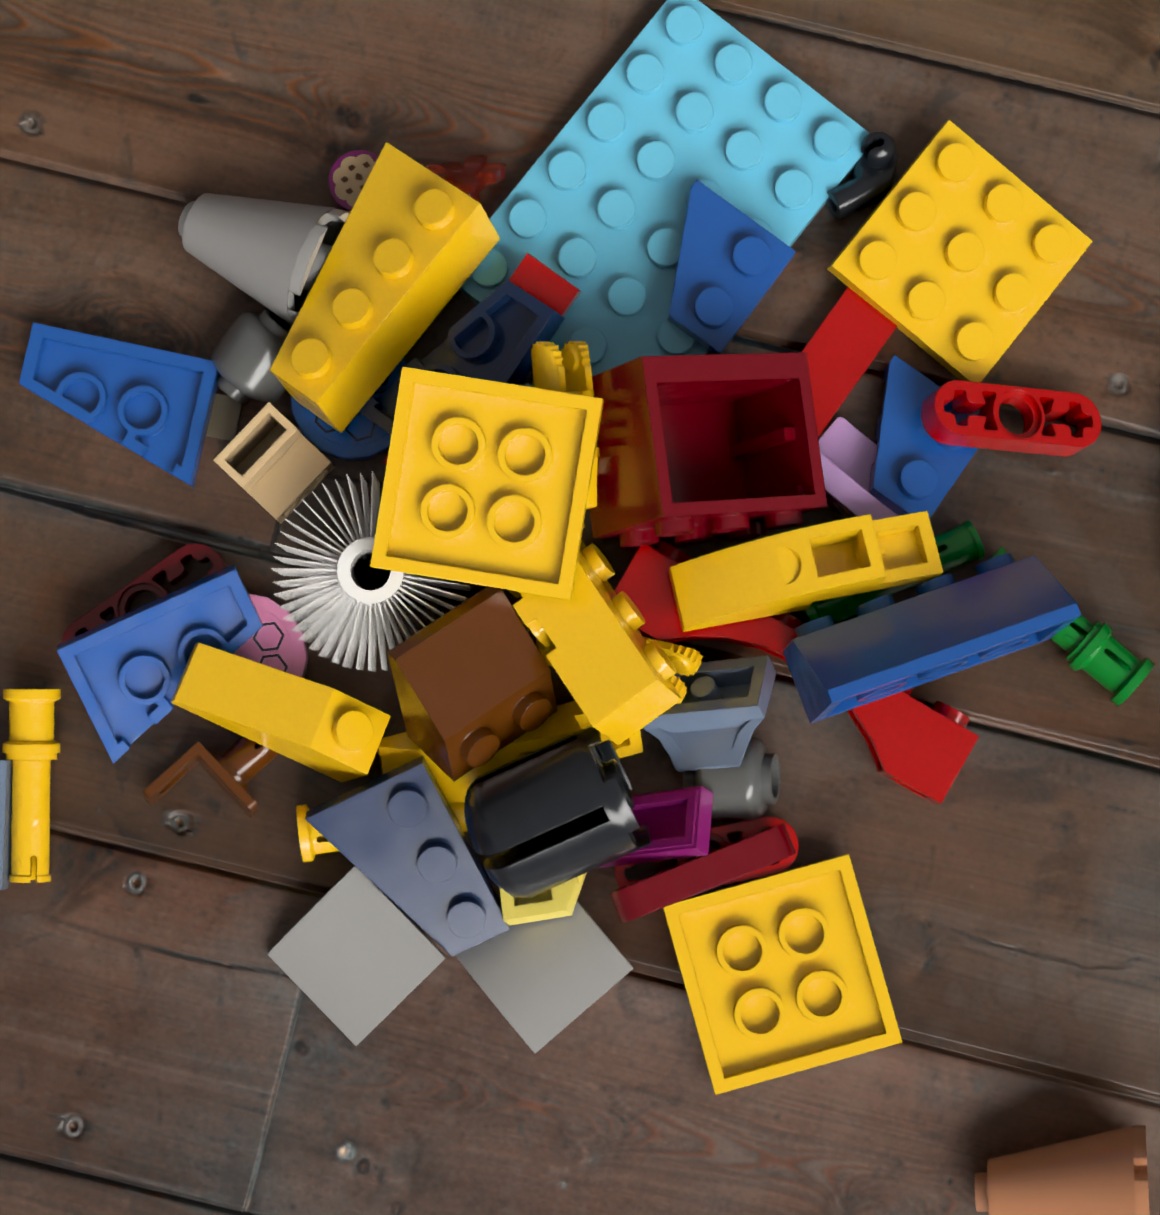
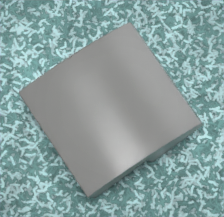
M356 866L267 954L355 1046L447 957L404 911Z
M578 900L571 916L510 925V930L455 955L534 1053H537L634 969Z

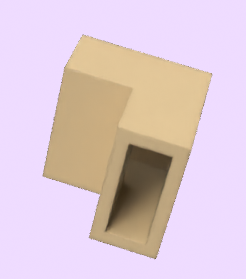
M270 402L260 410L213 460L280 524L302 503L301 499L304 500L335 468L332 462L310 443Z

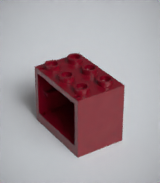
M806 352L641 356L592 376L594 397L604 400L596 446L599 447L600 453L597 473V506L590 509L593 538L619 537L620 547L655 544L659 542V537L674 536L676 544L700 542L713 539V534L727 533L728 540L748 539L766 535V530L803 525L802 514L828 507Z

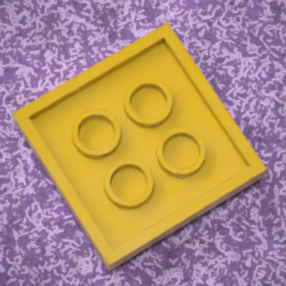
M948 120L931 138L829 265L827 270L896 324L901 332L959 380L982 382L1093 241L959 127Z
M402 367L370 567L571 600L604 400L584 395Z
M849 854L693 896L663 908L715 1095L902 1043Z

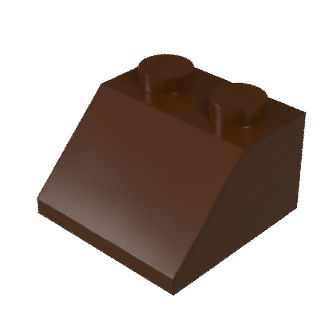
M487 586L387 652L407 736L453 781H456L473 768L483 766L498 751L526 732L539 728L548 717L557 712L550 668L501 588Z

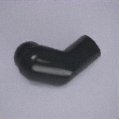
M872 132L865 136L861 142V153L863 155L854 166L852 179L827 191L829 197L826 204L835 219L840 220L883 199L891 190L898 153L895 149L893 138L887 133Z

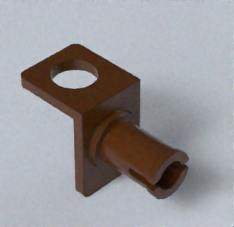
M242 736L221 756L217 753L212 755L198 741L143 791L144 799L152 806L194 767L200 764L251 818L258 812V804L247 793L249 788L246 784L273 761L279 753L264 746L256 749L260 744Z

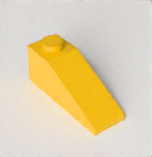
M199 642L195 644L170 702L339 782L368 775L391 717L334 688Z

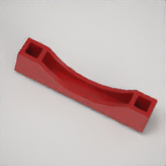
M659 541L655 549L648 545L639 547L614 591L616 595L624 591L641 612L646 623L639 627L638 630L643 637L668 643L683 641L728 642L761 650L786 662L783 650L792 639L798 638L795 629L803 624L799 619L789 613L682 632L668 570L671 566L691 560V558L663 541ZM914 688L846 711L866 742L877 772L932 804H941L979 738L977 734L966 729L970 720L966 715L936 700L931 709L910 696Z

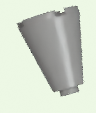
M204 193L196 201H191L185 206L179 219L178 232L182 236V243L186 252L287 323L293 325L350 212L335 207Z

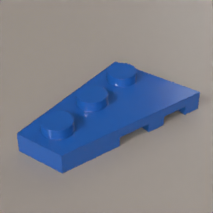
M234 564L57 645V652L114 764L130 749V745L154 723L157 724L174 708V704L170 702L195 644L199 642L233 654L263 625Z

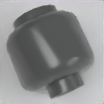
M265 308L261 314L251 311L242 313L211 353L213 364L221 374L216 381L220 389L243 405H247L251 398L263 403L276 402L286 389L273 375L270 368L292 325L268 308Z
M751 737L740 767L683 771V787L703 786L713 793L711 819L757 820L765 813L768 805H775L778 801L780 792L779 758L776 753L768 752L765 743L761 739Z

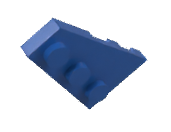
M33 322L19 384L194 488L218 386L216 381L220 377V373L215 368L213 361Z

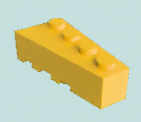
M387 142L385 143L270 368L273 375L295 401L338 432L342 433L501 239L482 205Z
M581 539L571 600L513 590L509 591L516 598L523 597L512 606L525 626L530 629L544 646L548 647L552 643L555 645V648L547 653L546 657L592 727L617 745H620L682 700L669 680L677 671L657 642L653 640L647 644L638 628L646 623L645 619L624 591L616 595L608 582V579L614 576L615 572L606 557L595 544L591 543L586 547Z

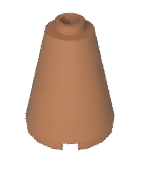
M1131 1125L988 1159L987 1172H975L976 1212H988L989 1215H1150L1146 1126Z

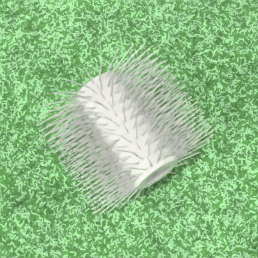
M372 471L370 512L367 482L360 473L363 517L356 486H354V483L346 474L357 522L343 488L336 479L335 482L354 532L334 496L323 483L322 485L351 539L314 492L312 493L346 538L349 545L301 499L346 548L342 547L294 509L300 517L343 552L285 519L298 531L334 553L280 531L290 540L326 556L274 543L286 552L319 562L273 556L285 564L310 567L271 568L283 576L307 577L272 582L277 584V586L280 585L282 588L302 586L273 595L281 597L285 601L299 598L279 608L286 609V611L300 608L283 619H288L292 623L304 619L292 628L291 631L296 630L299 633L309 628L298 639L302 641L305 638V642L307 641L308 643L317 637L309 649L319 650L326 642L318 656L330 658L337 646L331 662L339 664L347 648L342 666L347 667L348 665V668H352L359 646L356 669L360 670L361 668L363 671L368 644V670L376 672L378 635L381 668L388 671L384 631L389 650L395 647L391 625L398 643L403 642L394 616L407 639L411 637L397 609L416 633L418 632L398 604V601L424 628L426 627L405 605L401 598L434 622L435 620L405 596L434 613L443 616L444 613L413 594L452 610L455 608L454 606L423 592L464 602L467 600V597L430 586L471 591L470 585L433 580L440 578L391 570L387 582L382 587L375 590L362 589L359 582V573L362 566L372 558L380 508V483Z

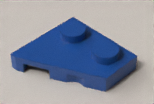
M696 180L691 186L668 321L712 353L722 354L793 259L796 251L703 183Z
M894 355L884 369L883 380L885 381L882 411L877 421L875 436L877 444L876 457L871 466L868 492L899 516L928 511L930 518L978 448L944 445L929 436L921 421V407L924 400L940 386ZM952 401L944 406L945 412L955 415L956 424L968 416H979L976 412L963 414L953 411Z

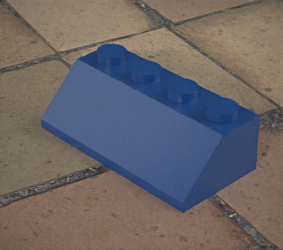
M1006 553L975 566L977 575L955 583L952 574H946L915 587L918 596L895 604L893 596L890 594L863 603L855 608L858 615L856 618L834 624L833 618L830 615L807 622L795 629L798 638L792 639L783 650V654L809 723L812 724L1047 641L1081 616L1077 602L1036 555L1015 562L1012 554Z

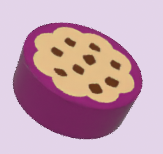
M354 150L345 153L333 164L328 182L332 197L339 208L351 212L379 157L378 155L366 150Z

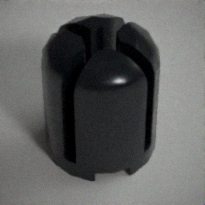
M592 725L479 775L466 792L464 815L468 834L478 854L487 856V859L484 860V868L491 880L513 897L531 898L648 846L652 842L647 823L639 826L632 812V808L636 807L631 794L633 788L611 741L602 742L600 732L592 727Z

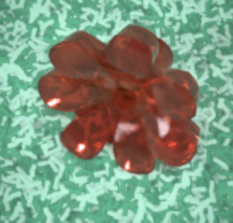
M472 155L466 158L465 166H462L459 162H446L439 165H428L426 168L480 203L479 192L484 190L487 185L495 184L505 179L506 165L504 163L487 164L486 155Z

